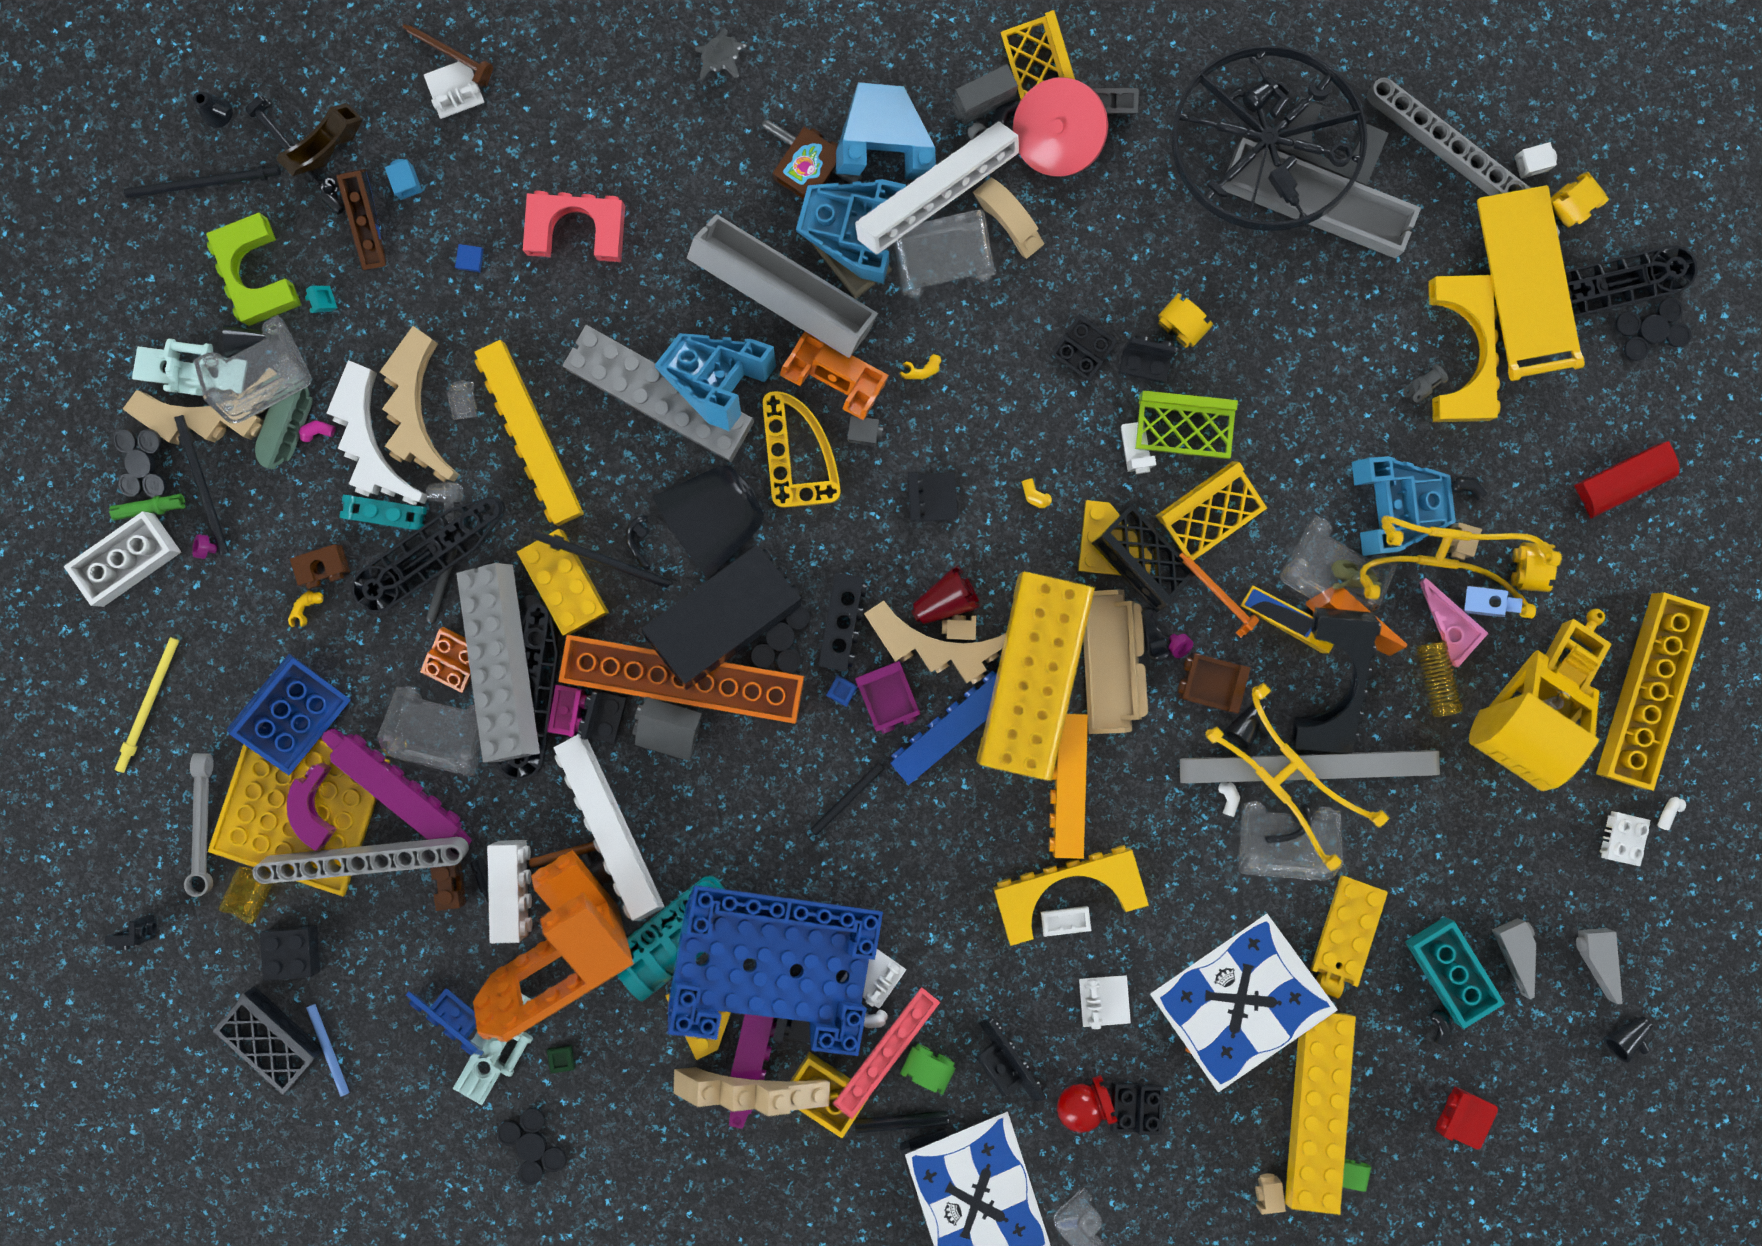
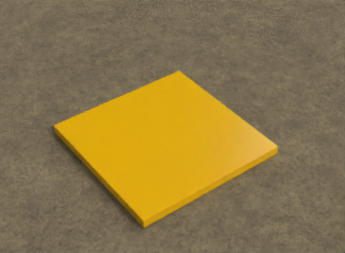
M321 737L290 775H287L243 744L208 852L255 867L270 855L315 851L298 838L290 825L287 815V797L290 787L296 778L304 777L307 779L305 774L312 765L316 766V764L325 763L332 768L316 792L315 808L319 816L335 827L336 831L325 847L320 850L362 846L377 799L331 762L330 754L333 750L322 741ZM334 859L335 863L341 866V863ZM311 861L312 866L318 868L316 863ZM288 864L289 868L294 871V867ZM265 866V869L271 873L270 869ZM352 875L299 880L297 882L343 897L346 894Z

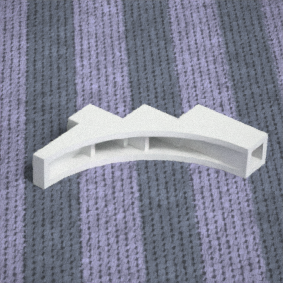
M348 360L327 414L334 416V422L347 426L338 449L345 451L344 457L358 461L349 484L356 487L355 492L369 497L370 493L378 495L379 491L393 497L395 493L404 496L402 500L415 506L417 502L425 504L428 495L413 488L399 477L386 462L377 445L370 413L371 394L377 373Z

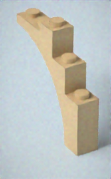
M412 326L380 371L381 374L386 376L384 381L396 389L382 409L388 413L386 418L399 426L385 447L391 450L389 455L397 461L402 462V460L411 463L415 457L414 461L425 469L427 466H430L435 470L433 475L443 482L447 479L455 482L460 474L450 467L434 448L426 431L421 409L423 376L428 361L438 343Z
M269 368L258 382L242 394L228 401L204 407L169 405L147 393L136 390L123 410L148 428L158 432L169 443L176 445L180 444L178 440L180 435L174 417L184 415L188 430L192 429L206 440L216 442L221 439L226 433L227 426L241 436L252 440L253 437L259 435L264 423V419L258 416L259 413L267 409L269 399L283 382L285 376Z
M885 601L864 613L894 661L898 659L901 662L906 661L913 656L911 651L916 649L930 672L935 670L938 674L949 666L947 662L951 660L965 683L971 681L972 684H975L985 677L983 672L987 669L982 662L986 660L989 663L999 656L997 652L1003 648L1006 633L999 637L975 643L944 642L928 637L909 627L894 614Z
M697 1067L674 1069V1094L697 1107L722 1105L732 1112L756 1109L767 1116L790 1114L792 1110L829 1106L830 1082L827 1080L763 1081L718 1075Z

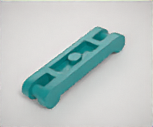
M343 495L342 497L344 506L343 511H340L339 518L419 530L425 525L422 523L424 515L427 514L426 507ZM354 504L360 505L359 514L352 513ZM409 512L414 513L413 522H408Z

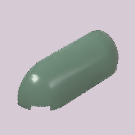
M297 377L286 379L280 384L274 394L255 446L256 458L263 467L276 469V466L284 461H289L294 453L299 440V429L306 422L313 400L309 396L308 383L303 379Z

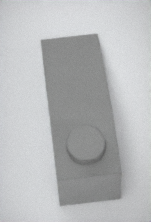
M1516 918L1492 929V932L1521 995L1532 999L1535 998L1536 942L1533 938L1535 932L1529 922L1526 923V921Z
M1608 928L1578 930L1579 937L1576 939V945L1586 965L1607 999L1616 1004H1623L1616 931Z

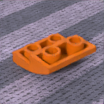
M445 627L440 628L432 649L427 652L420 672L463 693L471 680L466 638Z

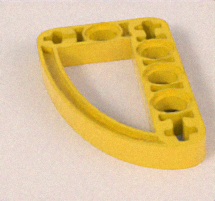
M777 391L767 393L763 398V412L773 502L780 508L836 502L841 493L837 467L828 439L818 420L800 400L792 395ZM771 397H775L777 401H780V404L776 405L777 414L782 412V416L773 415L768 417V413L773 414L771 405H767V402L771 401ZM785 404L800 413L813 430L825 458L829 481L792 484ZM774 420H779L783 424L782 430L778 433H773L769 429L770 423ZM777 443L785 447L784 454L779 457L774 456L771 451L773 445ZM778 467H784L787 470V476L783 480H778L774 477V471ZM789 482V487L784 486V492L790 496L785 500V503H781L780 499H776V496L780 495V487L775 488L774 484L782 485ZM820 486L819 491H826L827 486H832V489L837 490V493L833 494L831 499H828L827 495H820L821 500H816L817 492L815 487ZM804 488H809L813 491V497L809 501H803L799 496L800 491Z

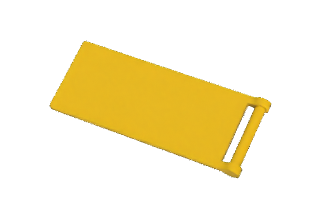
M1545 185L1477 199L1510 380H1520L1524 376L1572 367L1574 369L1583 368L1585 362L1580 351L1549 187ZM1568 351L1572 353V357L1568 359L1520 368L1517 364V361Z

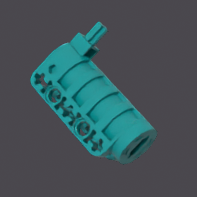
M711 875L704 876L694 884L725 889L719 880ZM693 886L627 938L629 948H632L636 942H638L639 946L636 950H630L634 964L617 975L628 991L639 1001L643 1002L673 978L684 913L680 908L685 912L683 900L689 899ZM676 912L675 919L668 921L664 925L665 927H663L662 922L664 919L671 917ZM646 931H652L655 938L649 937ZM705 952L698 953L695 960Z

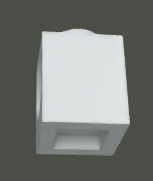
M1551 142L1523 149L1514 156L1521 179L1548 172L1557 165V154L1552 149Z

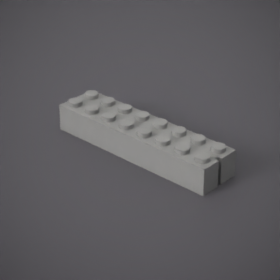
M1243 137L1236 147L1228 170L1258 143ZM1265 147L1256 154V157L1234 179L1222 186L1226 192L1248 201L1252 200ZM1268 149L1254 203L1298 219L1301 213L1296 206H1291L1290 203L1287 204L1279 196L1268 179L1270 172L1278 168L1274 166ZM1277 151L1282 164L1289 155ZM1299 159L1289 170L1298 184L1296 190L1299 194V205L1303 210L1302 213L1306 215L1314 213L1329 204L1342 192L1350 179ZM1355 182L1336 207L1321 218L1309 223V225L1390 257L1397 258L1406 248L1412 233L1410 230L1415 225L1421 207Z
M716 214L706 224V227H703L693 238L687 255L688 260L846 357L850 358L870 332L878 315L877 312Z
M585 325L576 341V344L579 346L578 349L572 348L563 364L567 371L725 460L733 461L754 424L752 417L741 412V416L730 431L709 424L655 368L654 362Z
M493 563L478 567V569L458 572L457 580L483 763L501 762L540 754L513 565Z

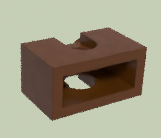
M333 544L289 558L297 585L307 586V589L321 586V581L329 579L330 582L344 579V574L351 573L342 545ZM323 562L325 571L319 574L318 565Z
M461 861L452 866L431 867V879L437 880L438 888L437 893L433 894L435 911L464 906L466 904ZM453 877L456 878V890L453 887Z

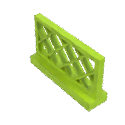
M1144 390L1139 394L1135 449L1224 459L1231 458L1234 419L1238 400ZM1145 408L1155 409L1160 417L1150 424L1144 417ZM1160 409L1167 410V411L1163 414ZM1170 411H1178L1184 418L1176 426H1173L1165 416ZM1194 413H1201L1207 420L1198 429L1189 419ZM1219 415L1229 416L1228 426L1223 431H1220L1212 421ZM1160 419H1163L1171 429L1162 437L1152 427ZM1185 421L1194 431L1186 439L1176 430ZM1143 422H1144L1145 425L1147 426L1144 430H1143ZM1207 424H1210L1218 434L1209 442L1200 433V430ZM1148 429L1158 439L1152 445L1141 444L1142 434ZM1172 431L1181 441L1175 448L1169 447L1163 440ZM1195 434L1205 444L1199 450H1193L1187 443ZM1219 436L1226 443L1225 453L1216 452L1210 445ZM1160 442L1163 446H1155V445ZM1182 445H1184L1187 449L1179 448V447L1182 446ZM1207 447L1210 451H1203V449Z

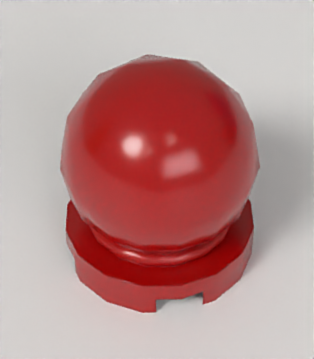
M1101 1075L1092 1078L1093 1084L1091 1086L1083 1083L1074 1084L1064 1089L1059 1096L1057 1103L1058 1117L1062 1124L1070 1131L1077 1133L1090 1132L1098 1127L1102 1119L1106 1120L1108 1125L1118 1122L1115 1115L1111 1117L1110 1114L1115 1111L1107 1088L1099 1084L1103 1082Z

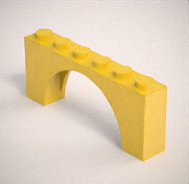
M1491 275L1436 276L1429 281V305L1449 308L1464 317L1476 333L1480 350L1476 371L1469 382L1455 393L1439 395L1432 399L1433 422L1490 421L1498 418L1500 413V401L1497 400L1500 380L1496 376L1499 355L1496 353L1495 347L1498 341V331L1495 329L1497 307L1494 306L1495 294Z
M1125 845L1111 849L1112 853L1105 855L1102 852L1094 853L1088 856V860L1080 862L1079 859L1067 861L1066 866L1057 868L1056 865L1049 866L1043 869V873L1034 875V872L1020 875V879L1011 882V879L997 882L998 886L993 887L1010 946L1033 939L1032 915L1039 897L1053 883L1067 877L1086 876L1103 882L1116 894L1125 912L1149 906L1133 850L1125 848Z

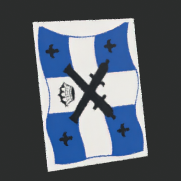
M1268 914L1259 918L1150 994L1217 1092L1226 1088L1337 1011L1335 1005Z
M1008 1112L905 1154L934 1246H1051Z

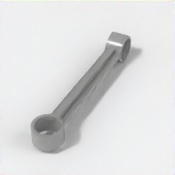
M194 753L190 761V773L194 777L191 874L184 881V889L192 897L202 896L213 887V879L206 872L209 777L213 771V757L211 754ZM194 876H200L205 881V889L202 892H198L193 888L192 880Z

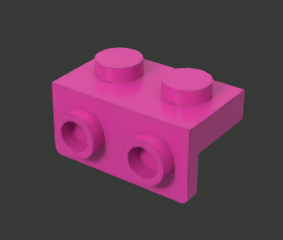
M555 685L547 732L568 735L569 737H574L578 734L579 724L582 719L580 718L581 711L584 709L587 695H584L585 689Z

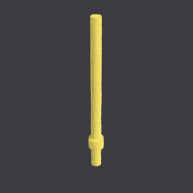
M170 637L128 739L121 746V755L115 767V770L124 773L131 756L135 755L138 747L136 743L178 646V639Z

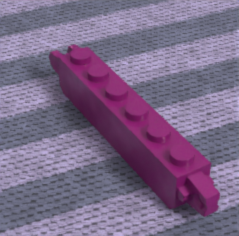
M336 728L323 733L322 741L333 750L330 754L331 762L427 840L461 837L467 841L468 845L472 842V839L461 828L462 823L459 821L460 817L451 810L447 812L441 807L442 803L436 797L426 795L419 783L414 780L410 782L403 776L404 772L398 766H391L385 761L386 758L381 752L375 749L372 751L367 747V742L357 734L346 736L341 731L336 730Z
M745 1014L730 1077L764 1081L766 1070L762 1069L764 1060L769 1061L772 1047L768 1046L769 1037H774L777 1024L773 1023L774 1017ZM752 1109L733 1112L730 1110L729 1126L743 1129L748 1114L752 1113Z

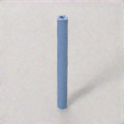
M316 1004L306 1007L340 1097L350 1093Z

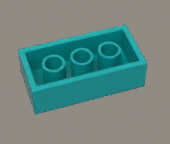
M1444 917L1405 941L1455 1024L1465 1029L1505 1004L1455 921Z

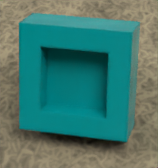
M310 286L306 289L307 295L305 299L310 301L312 306L309 309L310 313L332 312L337 309L330 286Z

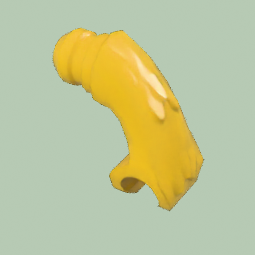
M935 354L931 355L929 362L925 364L923 369H916L911 362H905L903 366L909 368L910 372L907 374L900 372L899 374L902 378L909 380L926 379L940 371L941 357Z
M309 590L299 597L294 603L288 618L289 625L294 627L296 618H299L300 626L304 627L307 624V618L303 615L304 608L322 603L323 594L320 592L314 593Z

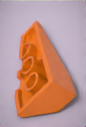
M1330 587L1305 603L1313 612L1315 608L1371 612L1344 587L1339 589ZM1378 619L1381 623V632L1375 639L1376 650L1391 656L1406 648L1407 643Z

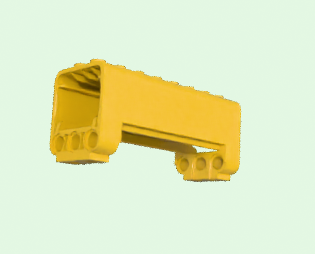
M1028 572L1018 574L1013 595V605L983 738L981 737L976 759L980 765L1052 781L1095 590L1094 587Z

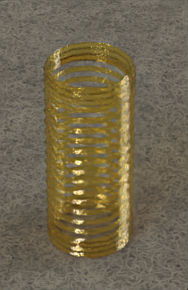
M1447 641L1430 643L1416 648L1417 654H1424L1418 656V658L1442 654L1419 660V662L1440 659L1422 663L1420 666L1445 662L1421 668V670L1443 667L1423 672V675L1445 671L1424 676V679L1447 675L1425 680V683L1448 679L1426 684L1425 687L1450 683L1426 689V691L1451 687L1429 692L1427 695L1453 691L1430 696L1428 699L1454 695L1448 698L1432 700L1429 703L1456 699L1450 702L1430 705L1431 708H1434L1431 710L1433 717L1447 716L1463 711L1462 702L1459 701L1461 698L1458 697L1460 694L1457 693L1459 690L1455 689L1458 686L1456 685L1457 681L1454 680L1456 677L1453 676L1455 673L1452 672L1454 669L1451 668L1453 665L1449 664L1452 661L1448 660L1451 656L1448 655L1450 652L1447 651L1449 649Z

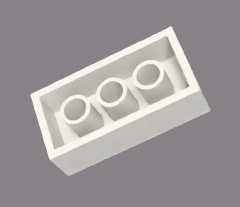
M142 511L66 564L64 568L91 606L104 607L180 554L181 551L154 513Z
M527 840L496 841L487 846L490 943H519L532 931V918L528 917V908H531L532 905L531 894H528V884L531 883V871L527 870V860H530L531 855L530 846H527Z

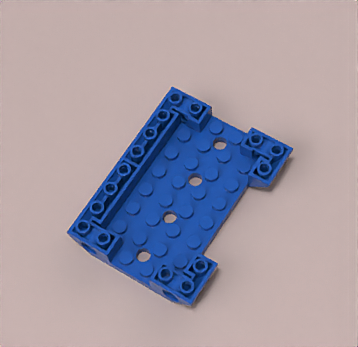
M694 885L685 906L670 990L668 1034L717 1040L721 1021V1014L718 1011L807 1021L810 1024L812 1051L858 1056L867 1009L862 1005L869 959L875 960L883 912ZM700 952H706L708 954L706 963L697 964L695 961L696 955ZM747 958H753L755 960L754 968L749 971L744 970L743 962ZM794 964L801 965L802 970L798 976L790 975V968ZM840 970L847 971V978L843 982H837L836 974Z

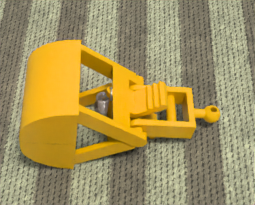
M1592 609L1587 613L1586 626L1575 619L1562 623L1547 653L1543 654L1537 650L1529 657L1490 706L1479 710L1470 731L1469 743L1540 791L1554 789L1567 782L1585 763L1599 741L1595 737L1599 690L1591 687L1590 684L1612 645L1594 633L1596 627L1605 621V614L1600 609ZM1570 637H1574L1575 639H1577L1578 641L1592 649V652H1589L1588 650H1586L1585 648L1571 640ZM1564 648H1567L1571 652L1562 662L1558 661ZM1516 691L1522 693V695L1511 698ZM1581 717V722L1579 726L1576 724V722Z

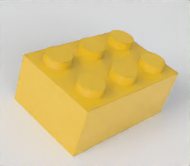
M809 1052L790 1081H829V1106L800 1109L799 1111L840 1138H843L863 1106L853 1119H850L832 1103L850 1081V1078Z

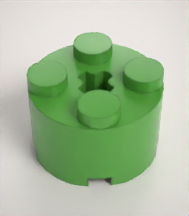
M917 1043L916 1047L912 1046L900 1074L904 1077L908 1074L916 1084L935 1093L938 1091L943 1095L956 1069L954 1067L955 1063L940 1053L937 1057L933 1056V1052L929 1048Z

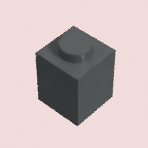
M851 416L847 440L850 443L876 446L877 440L882 439L883 426H879V419L865 418L862 420L856 416Z

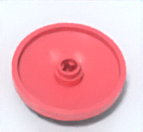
M1052 78L1037 84L1022 98L1014 115L1013 132L1019 138V154L1031 168L1049 176H1069L1086 169L1099 156L1108 134V118L1103 102L1089 86L1070 78Z

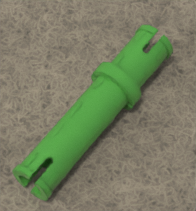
M181 493L166 497L154 496L149 500L112 505L109 509L114 511H109L114 521L135 517L142 511L160 515L164 514L165 511L184 509L185 504L182 503H185V498Z

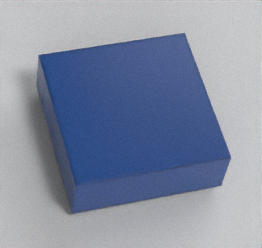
M459 244L455 268L480 272L484 249L482 247Z
M837 675L826 696L847 707L858 686Z

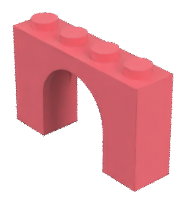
M534 191V194L527 193L523 251L527 256L551 257L552 236L557 221L566 214L580 212L590 216L595 222L594 256L598 261L621 262L625 205L618 197L605 196V199H600L591 194L572 197V194L564 192L558 193V196L549 195L545 191Z

